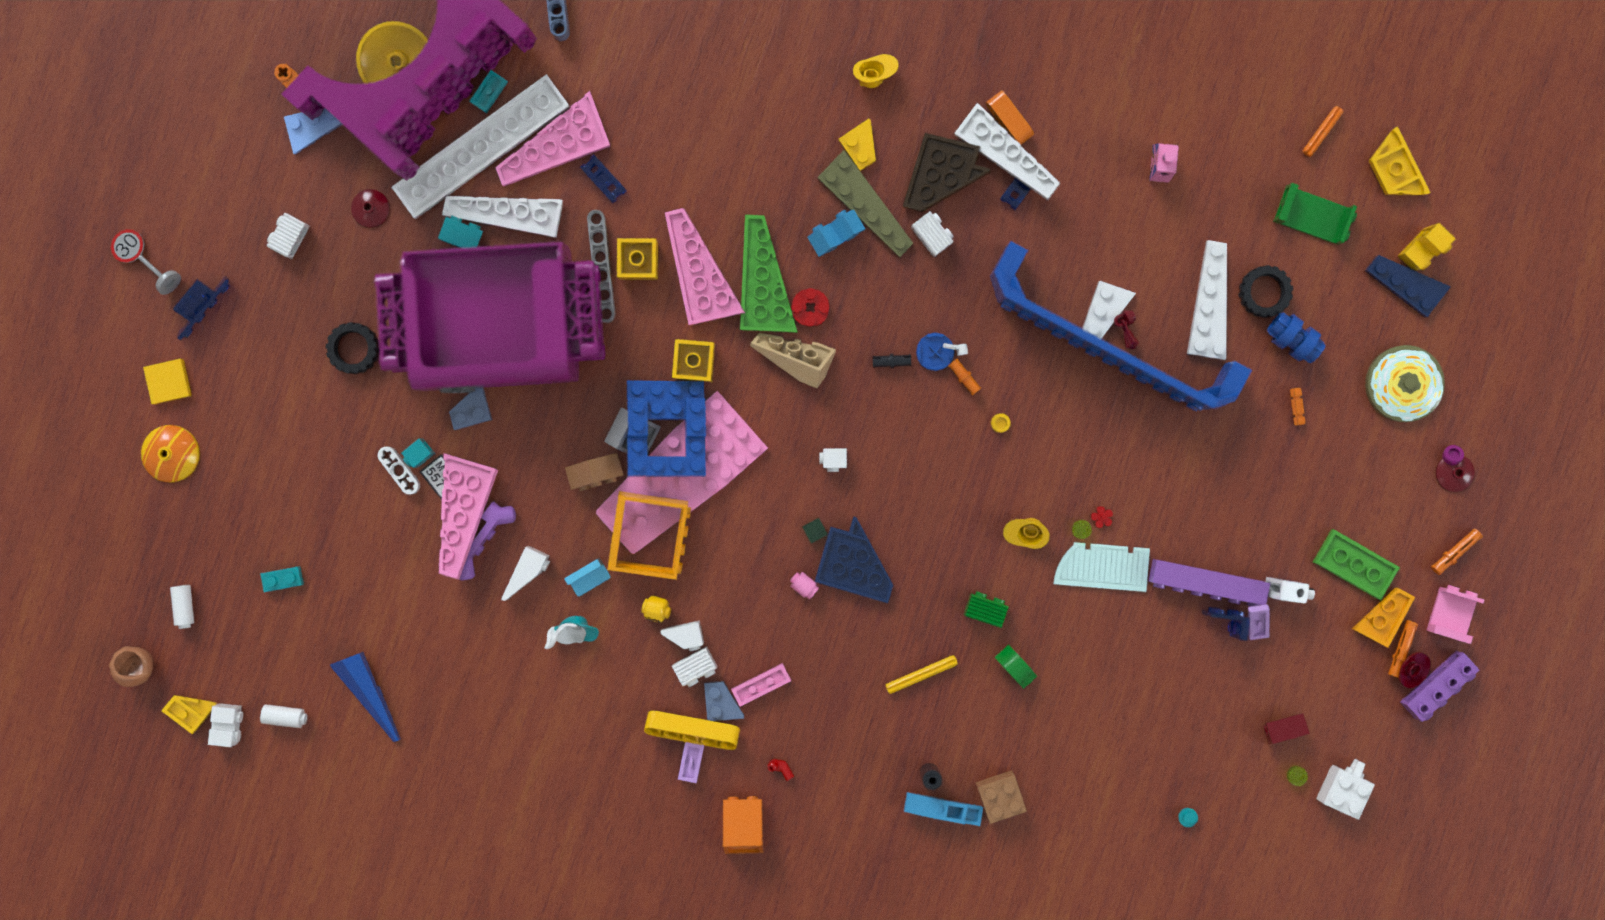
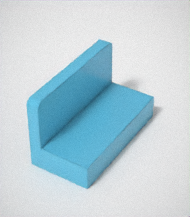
M598 558L564 579L568 585L571 584L577 596H581L610 579L611 576L601 559Z

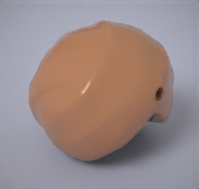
M122 647L114 654L109 663L112 678L124 687H134L145 683L153 670L151 653L140 647Z

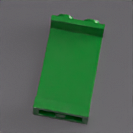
M1290 183L1285 187L1273 222L1336 245L1348 240L1350 225L1357 217L1355 212L1357 206L1346 207L1299 190V185L1295 183Z

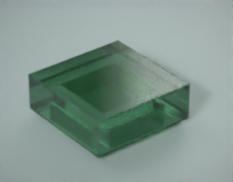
M819 518L802 526L811 543L828 535Z

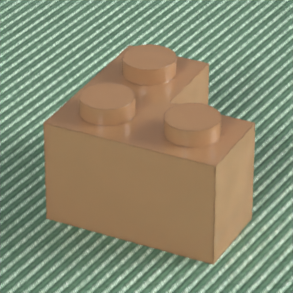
M617 453L565 467L571 490L579 488V491L602 485L601 481H605L606 484L617 481L616 477L623 475Z

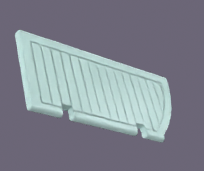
M1074 542L1073 546L1064 554L1059 562L1053 584L1146 592L1150 548L1133 547V553H1128V547L1091 544L1090 549H1085V543Z

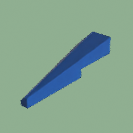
M364 652L330 664L334 672L392 741H399L400 736L380 686L377 687Z

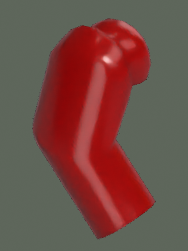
M779 759L769 761L767 768L770 772H782L786 781L794 777L786 761Z

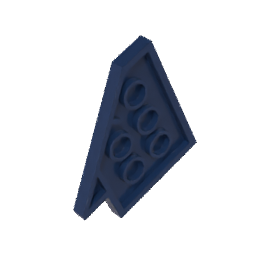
M853 516L849 532L830 526L814 582L888 603L893 583L857 517Z

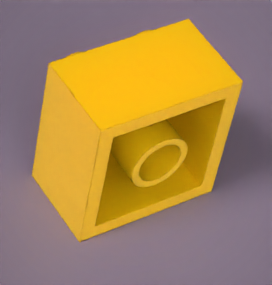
M617 238V278L619 280H658L657 239Z
M675 339L672 378L712 382L715 343Z

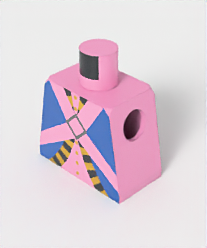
M1153 144L1149 181L1170 182L1176 173L1178 145Z

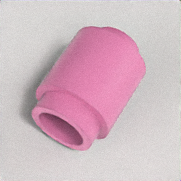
M804 572L796 573L790 580L792 582L790 587L804 598L811 599L819 589L816 586V582Z

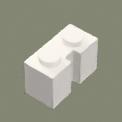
M220 703L212 706L210 720L212 726L209 729L208 745L232 747L238 744L241 738L239 727L243 720L242 706Z

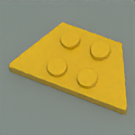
M1399 128L1392 129L1369 159V163L1385 195L1429 194V188Z

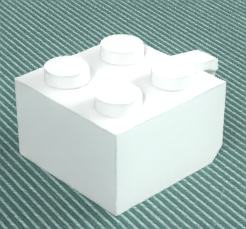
M1354 759L1351 766H1347L1345 770L1335 765L1330 767L1316 799L1359 820L1375 784L1363 779L1364 774L1362 772L1365 763Z

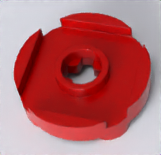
M813 288L804 289L797 293L791 306L794 319L800 325L808 327L822 324L826 320L830 308L827 297L821 291ZM807 303L815 304L814 312H806Z

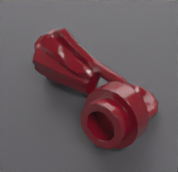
M1125 310L1114 318V324L1117 327H1122L1125 346L1127 349L1133 350L1137 348L1139 342L1127 326L1132 325L1136 321V316L1132 310Z

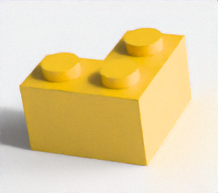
M1440 223L1424 228L1403 249L1398 257L1414 271L1425 270L1432 263L1430 260L1434 256L1437 257L1441 253L1445 254L1453 247L1451 244L1456 238Z

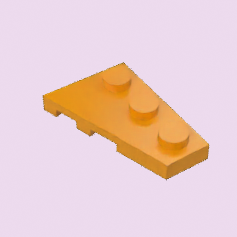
M1395 587L1352 629L1388 648L1415 597Z

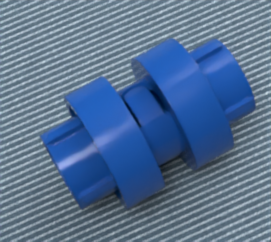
M1284 312L1278 314L1267 328L1268 334L1273 337L1271 342L1281 349L1288 346L1290 348L1289 355L1298 362L1301 360H1305L1308 363L1314 362L1326 346L1320 339L1321 333L1312 327L1306 330L1302 328L1304 321L1294 314L1291 316L1286 315Z

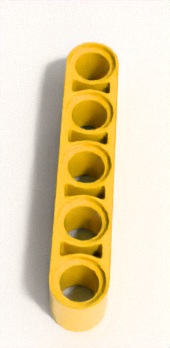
M649 711L644 732L651 736L734 750L737 748L740 729L737 726L660 711Z

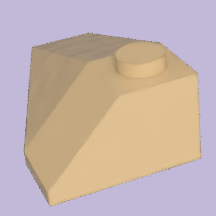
M759 333L750 345L800 382L818 388L824 380L836 352L835 349L820 343L804 344L799 339H795L794 342L787 341L781 336Z

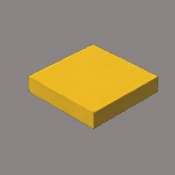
M176 359L143 367L153 405L192 396L184 359Z

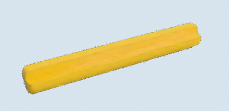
M952 655L887 683L888 693L892 694L957 666L956 657Z

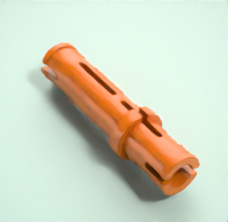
M1473 528L1448 552L1445 551L1442 554L1443 557L1432 565L1431 569L1437 575H1441L1450 565H1455L1457 559L1477 541L1482 539V534Z
M1406 620L1397 650L1392 655L1393 661L1388 675L1399 678L1400 668L1407 659L1419 624Z

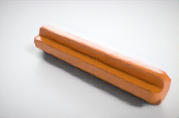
M1335 106L1303 149L1302 152L1306 156L1311 157L1343 114V109Z

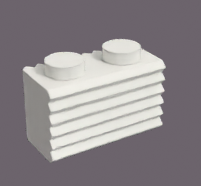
M929 211L911 226V229L932 256L936 257L954 242L952 240L954 236L948 228L944 230L940 223L942 221L936 213L932 214Z
M284 213L276 222V230L269 235L267 247L287 258L293 259L310 225Z
M707 646L672 665L681 685H688V687L698 683V678L702 676L707 678L715 674V669L718 667Z

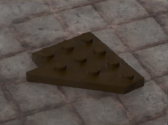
M925 133L903 207L924 212L990 174V168L976 165L981 147Z

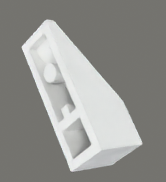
M530 546L525 547L501 600H508L541 574L542 571H546L550 563L548 561L549 555Z

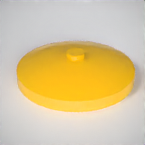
M397 21L384 22L371 28L361 39L356 54L357 69L364 83L380 81L404 69L423 50L428 42L427 37L414 26Z

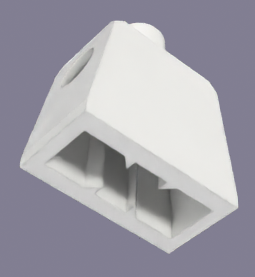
M1266 577L1265 582L1270 583L1268 597L1306 603L1307 599L1312 600L1315 596V590L1309 588V584Z

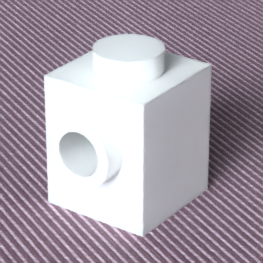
M823 449V452L819 454V463L823 464V468H827V472H839V468H847V449Z

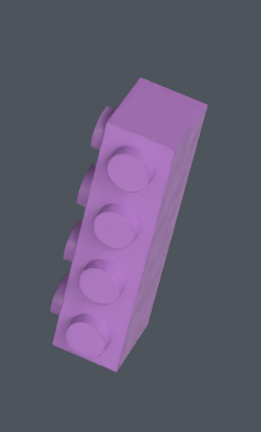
M1455 651L1420 685L1403 698L1400 703L1415 719L1421 722L1426 721L1433 716V712L1437 708H1441L1447 703L1448 698L1460 692L1466 682L1473 680L1479 669L1465 653Z

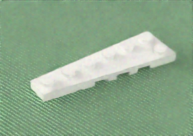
M446 196L442 215L446 217H451L452 215L462 220L556 238L564 201L560 199Z

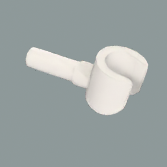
M943 344V348L956 350L957 356L968 354L967 344Z

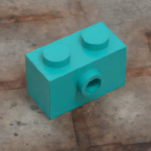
M452 215L451 218H445L438 240L459 248L478 247L483 235L480 226L469 223L468 226L461 223L462 219Z

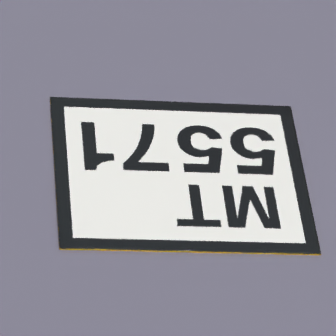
M442 454L419 471L441 500L442 490L444 489L443 470L445 469V461Z

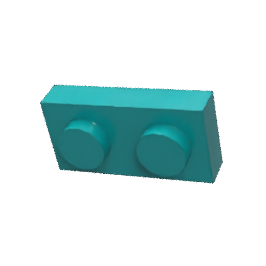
M490 70L469 102L487 114L508 81Z
M300 566L260 573L264 592L304 585Z

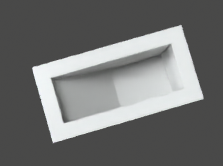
M700 621L661 629L663 636L683 649L689 648V651L701 649L700 646L704 644Z

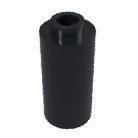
M926 763L921 767L920 776L924 786L930 790L939 788L942 784V777L937 766L933 763Z

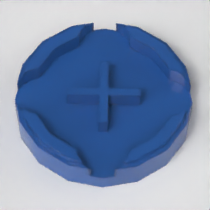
M930 333L924 336L919 341L916 349L917 360L921 366L931 371L943 370L953 360L955 351L943 348V344L953 345L951 340L941 333Z

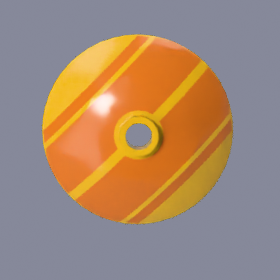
M165 425L154 429L145 438L141 449V459L146 471L155 479L163 482H178L190 476L196 469L200 457L199 446L195 437L188 430L175 425ZM164 450L167 451V456H166V457L163 456V451H164Z

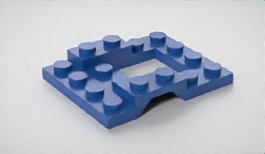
M627 380V477H705L706 412L704 381ZM648 420H685V457L647 456Z

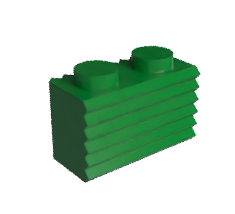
M978 591L975 594L970 593L963 615L1002 628L1009 608L1005 604V600L994 597V600L986 598L987 594Z

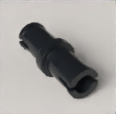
M890 353L888 356H873V368L890 367V369H894L897 366H911V354L894 355V353Z

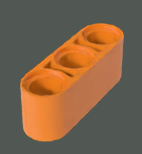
M1002 90L985 102L987 108L1001 127L1020 145L1034 136L1030 125Z

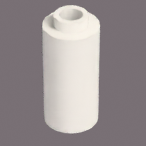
M191 585L170 587L174 626L178 625L179 629L190 628L191 624L194 623Z
M265 704L261 711L260 721L262 724L301 728L307 722V713H305L304 709Z

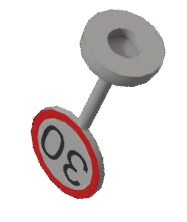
M126 229L116 234L111 243V252L115 259L122 263H131L139 259L159 277L156 282V290L160 294H169L177 288L181 281L179 273L170 270L162 274L142 256L145 244L140 233Z

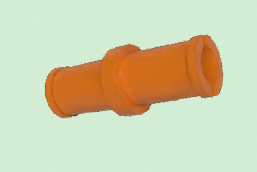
M958 358L948 366L959 378L958 381L965 385L972 396L981 389L971 376L972 373L965 369Z

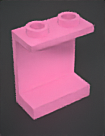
M1448 585L1447 588L1439 587L1426 631L1471 644L1473 636L1467 635L1476 603H1483L1484 599L1477 598L1478 594L1466 591L1465 594L1459 592L1460 588Z

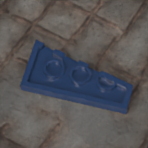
M1377 255L1365 269L1366 273L1424 318L1430 315L1451 288V286L1380 255Z

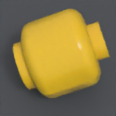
M650 596L644 600L641 612L644 614L645 619L661 623L665 618H669L671 607H669L667 599Z

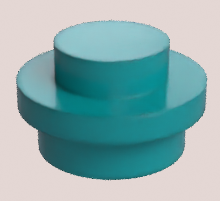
M1184 808L1179 812L1178 820L1184 827H1192L1197 823L1198 815L1192 808Z

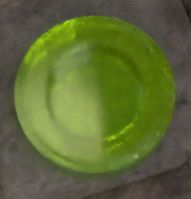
M1085 520L1075 521L1071 529L1072 534L1079 539L1089 537L1092 532L1090 523Z
M1292 766L1287 771V779L1293 785L1301 786L1306 783L1308 774L1302 767Z

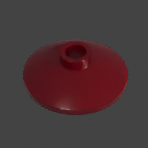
M366 189L354 197L351 204V212L354 219L360 225L373 228L386 221L390 212V205L384 194L374 189ZM371 204V209L367 211L366 205Z
M1464 456L1457 465H1449L1443 458L1439 461L1436 467V479L1445 490L1460 492L1468 488L1473 482L1475 470L1472 462ZM1458 469L1460 470V476L1456 475V470Z
M1422 652L1410 655L1400 668V683L1406 688H1414L1420 685L1429 674L1431 667L1430 658Z

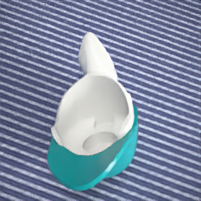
M583 616L567 617L559 626L549 629L545 649L552 648L556 641L562 644L594 641L599 635V630L588 626V621Z

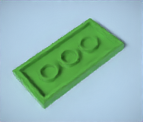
M1331 529L1313 560V563L1380 601L1400 569L1399 566L1334 529Z

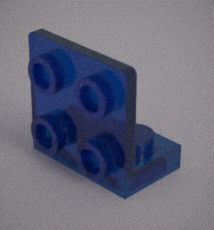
M1208 607V610H1202V614L1209 617L1231 619L1228 623L1230 636L1238 640L1248 641L1250 617L1244 616V612L1227 609V612H1225V610L1215 607Z

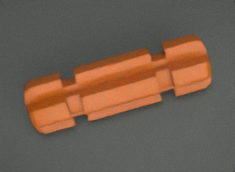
M1301 388L1290 389V397L1293 398L1291 400L1292 414L1295 415L1293 422L1296 426L1306 423L1305 416L1303 417V414H1305L1303 398L1300 397L1302 396Z

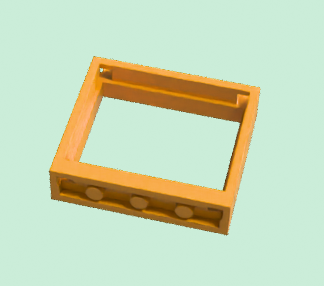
M619 491L607 570L677 580V573L681 574L683 563L679 562L680 555L684 556L686 544H682L683 537H687L688 526L685 525L686 518L690 519L691 513L688 501ZM626 500L681 508L672 568L617 560Z

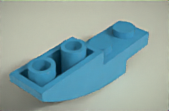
M907 792L904 812L949 822L980 826L984 807Z

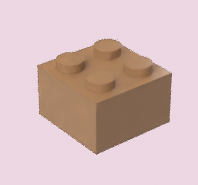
M1012 770L976 782L990 824L1027 812Z

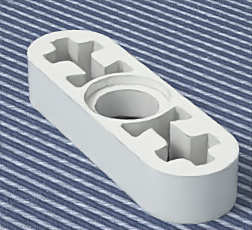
M392 447L381 448L378 452V459L401 490L406 494L417 493L420 489V482L398 452ZM384 452H391L392 454L390 455V458L393 461L397 459L398 462H395L391 466H389V464H391L392 462L390 461V459H384ZM397 465H401L404 468V473L401 476H397L394 472V468ZM409 474L410 477H407L406 479L409 482L415 483L413 485L414 490L407 489L408 483L406 482V480H403L401 482L400 479L405 478Z

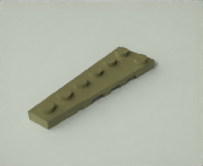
M843 150L817 179L850 211L854 209L859 219L900 258L913 245V242L848 154Z

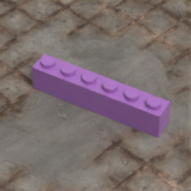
M1157 559L1152 560L1148 580L1154 583V587L1165 589V585L1171 586L1173 591L1182 593L1184 589L1191 590L1192 595L1202 596L1203 593L1210 594V598L1221 600L1222 597L1229 598L1228 602L1240 604V601L1248 602L1247 606L1251 607L1266 605L1270 583Z

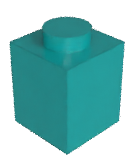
M419 438L401 454L404 456L403 461L409 467L418 468L431 458L435 452L424 439Z

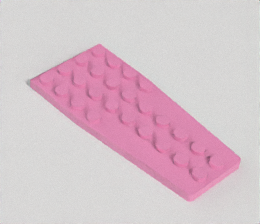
M716 391L705 401L706 476L628 477L597 509L596 514L613 532L619 491L688 501V507H691V511H693L731 482L766 451L768 447L723 396ZM685 420L649 456L685 457ZM626 500L620 541L630 553L638 552L679 521L681 508Z

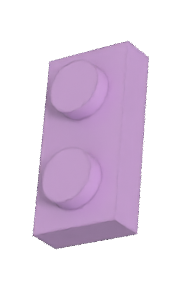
M1268 604L1248 607V636L1250 640L1269 638Z
M685 742L678 780L697 783L704 745Z

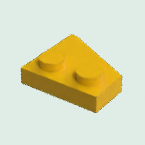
M867 119L838 139L859 171H862L876 161L870 119Z
M174 695L162 709V712L188 732L194 734L210 715L212 706L217 703Z

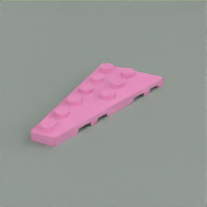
M589 91L581 100L575 102L570 109L559 115L537 133L538 135L527 141L522 148L511 154L495 168L504 187L610 147L611 145L591 92Z
M682 208L665 212L688 324L691 326L745 313L686 210Z
M444 453V489L442 490L441 509L442 530L440 533L442 543L439 557V573L459 580L498 470Z

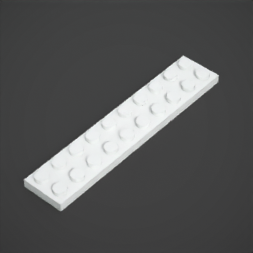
M546 74L422 164L413 178L408 181L400 180L392 186V189L413 218L417 219L570 106Z

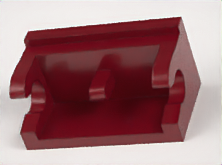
M1303 713L1265 723V726H1263L1268 745L1310 734Z

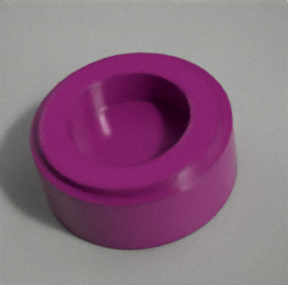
M1450 445L1443 451L1442 457L1447 464L1457 465L1464 458V452L1459 446Z

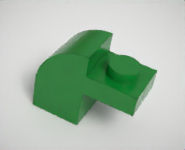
M1009 644L995 656V659L1023 689L1037 677L1034 671Z

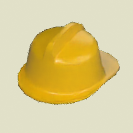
M888 54L878 55L857 62L854 65L853 74L859 80L860 86L876 88L882 84L884 79L897 72L899 67L898 60Z
M1035 518L1012 520L1006 524L1003 530L1004 538L1009 543L1032 549L1045 546L1050 536L1048 529Z

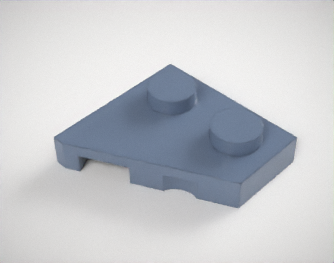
M475 388V392L469 393L449 411L454 430L492 420L484 388Z
M724 681L704 683L708 721L744 719V713L739 708Z

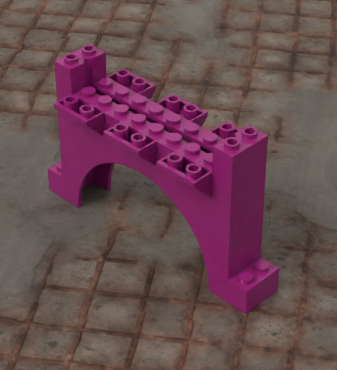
M437 0L436 20L428 42L419 55L398 73L372 83L349 84L324 77L310 66H307L286 88L282 95L311 120L319 117L323 109L326 108L387 166L404 180L408 181L417 174V170L420 168L410 157L420 150V146L425 140H429L436 130L430 123L440 116L442 110L448 115L456 111L459 103L472 93L474 86L469 80L478 75L480 68L484 69L487 73L493 70L502 56L510 52L513 46L511 42L525 53L533 48L537 38L528 25L500 0Z

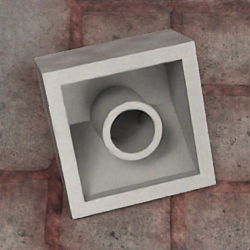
M620 408L604 441L627 453L628 410ZM649 420L647 454L661 426Z

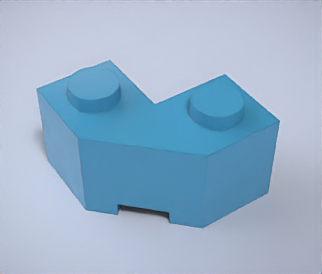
M854 209L849 212L843 210L835 215L837 219L825 226L820 224L812 229L813 233L807 238L819 257L831 252L838 245L845 241L848 242L865 230Z

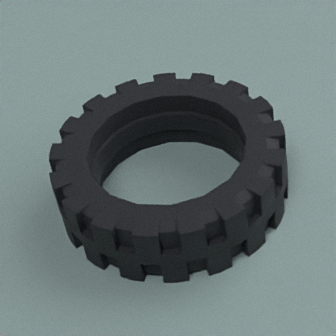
M1270 265L1251 270L1243 277V281L1239 285L1241 305L1245 306V310L1248 313H1252L1256 317L1267 318L1282 313L1290 305L1289 302L1293 298V286H1291L1290 282L1292 281L1290 277L1286 276L1287 273ZM1261 276L1274 278L1281 289L1279 301L1269 308L1257 305L1251 295L1253 282Z
M353 322L343 323L338 328H334L332 330L333 333L328 336V344L326 343L325 349H327L326 355L330 359L329 362L339 371L349 374L364 373L374 366V362H377L379 358L377 357L378 353H380L379 340L376 338V334L367 326ZM356 332L365 337L368 344L367 355L358 364H348L339 356V342L348 333Z

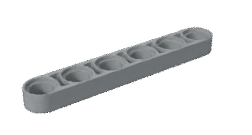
M592 210L587 216L591 261H594L595 266L599 265L600 271H606L608 274L607 279L600 282L601 291L608 290L610 294L607 300H601L602 310H611V317L607 320L603 319L604 323H609L615 318V304L606 219L601 211ZM594 214L601 215L602 220L599 224L592 223L591 217ZM596 233L603 234L604 239L601 243L594 242L593 236ZM598 252L605 253L606 258L603 262L596 261L595 255Z

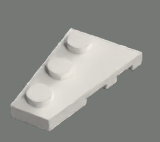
M1098 281L1082 329L1101 339L1114 323V318L1120 315L1136 293Z

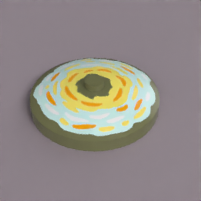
M1411 345L1392 347L1380 353L1369 366L1365 380L1367 397L1373 408L1385 418L1397 422L1416 421L1429 415L1440 403L1445 387L1444 374L1438 361L1426 350Z

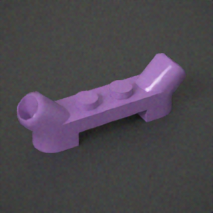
M492 502L481 518L487 523L472 542L459 580L474 578L473 558L475 555L479 556L485 548L483 546L485 541H490L495 535L496 531L494 529L496 526L513 523L516 520L515 509L512 506L500 507L495 502Z

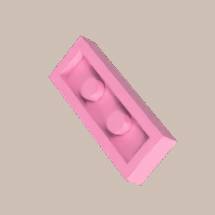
M781 663L731 690L739 706H742L790 682L791 678L784 664Z

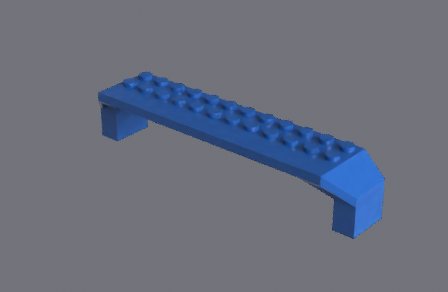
M1012 241L1005 247L990 275L997 302L1001 304L1000 307L1008 312H1011V310L1017 312L1019 318L1028 321V319L1035 322L1034 325L1042 330L1047 328L1052 331L1051 335L1056 338L1062 339L1063 337L1069 340L1068 344L1075 348L1080 346L1086 349L1085 353L1088 355L1103 358V363L1109 366L1116 365L1119 367L1120 372L1136 376V380L1140 383L1153 385V389L1159 393L1166 392L1170 394L1169 398L1180 403L1182 401L1187 403L1186 407L1193 411L1214 409L1236 401L1252 371L1251 369L1236 361L1224 363L1213 386L1197 391L1027 300L1015 274L1028 250Z

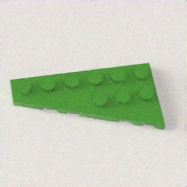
M745 215L741 306L745 313L741 314L740 330L798 333L765 216Z

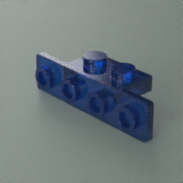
M225 276L214 290L199 279H196L176 303L173 310L188 320L177 334V339L187 338L193 331L191 327L196 322L199 324L205 317V310L208 307L211 309L218 301L216 297L220 292L224 294L230 286L228 284V277Z

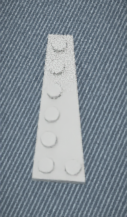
M978 103L954 133L963 142L980 146V154L1047 200H1049L1060 185Z
M1207 240L1187 354L1226 360L1227 243Z

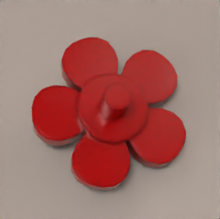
M1099 506L1096 508L1097 513L1091 514V519L1096 521L1095 526L1098 528H1102L1103 525L1110 526L1112 524V520L1108 518L1113 516V512L1110 509L1105 510L1103 506Z

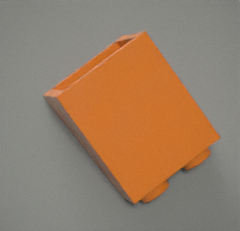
M749 796L747 799L739 800V797H728L727 800H723V848L725 854L763 853L762 799H758L756 796Z

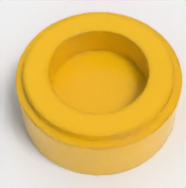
M996 414L991 419V427L995 432L1003 433L1010 427V419L1005 414Z

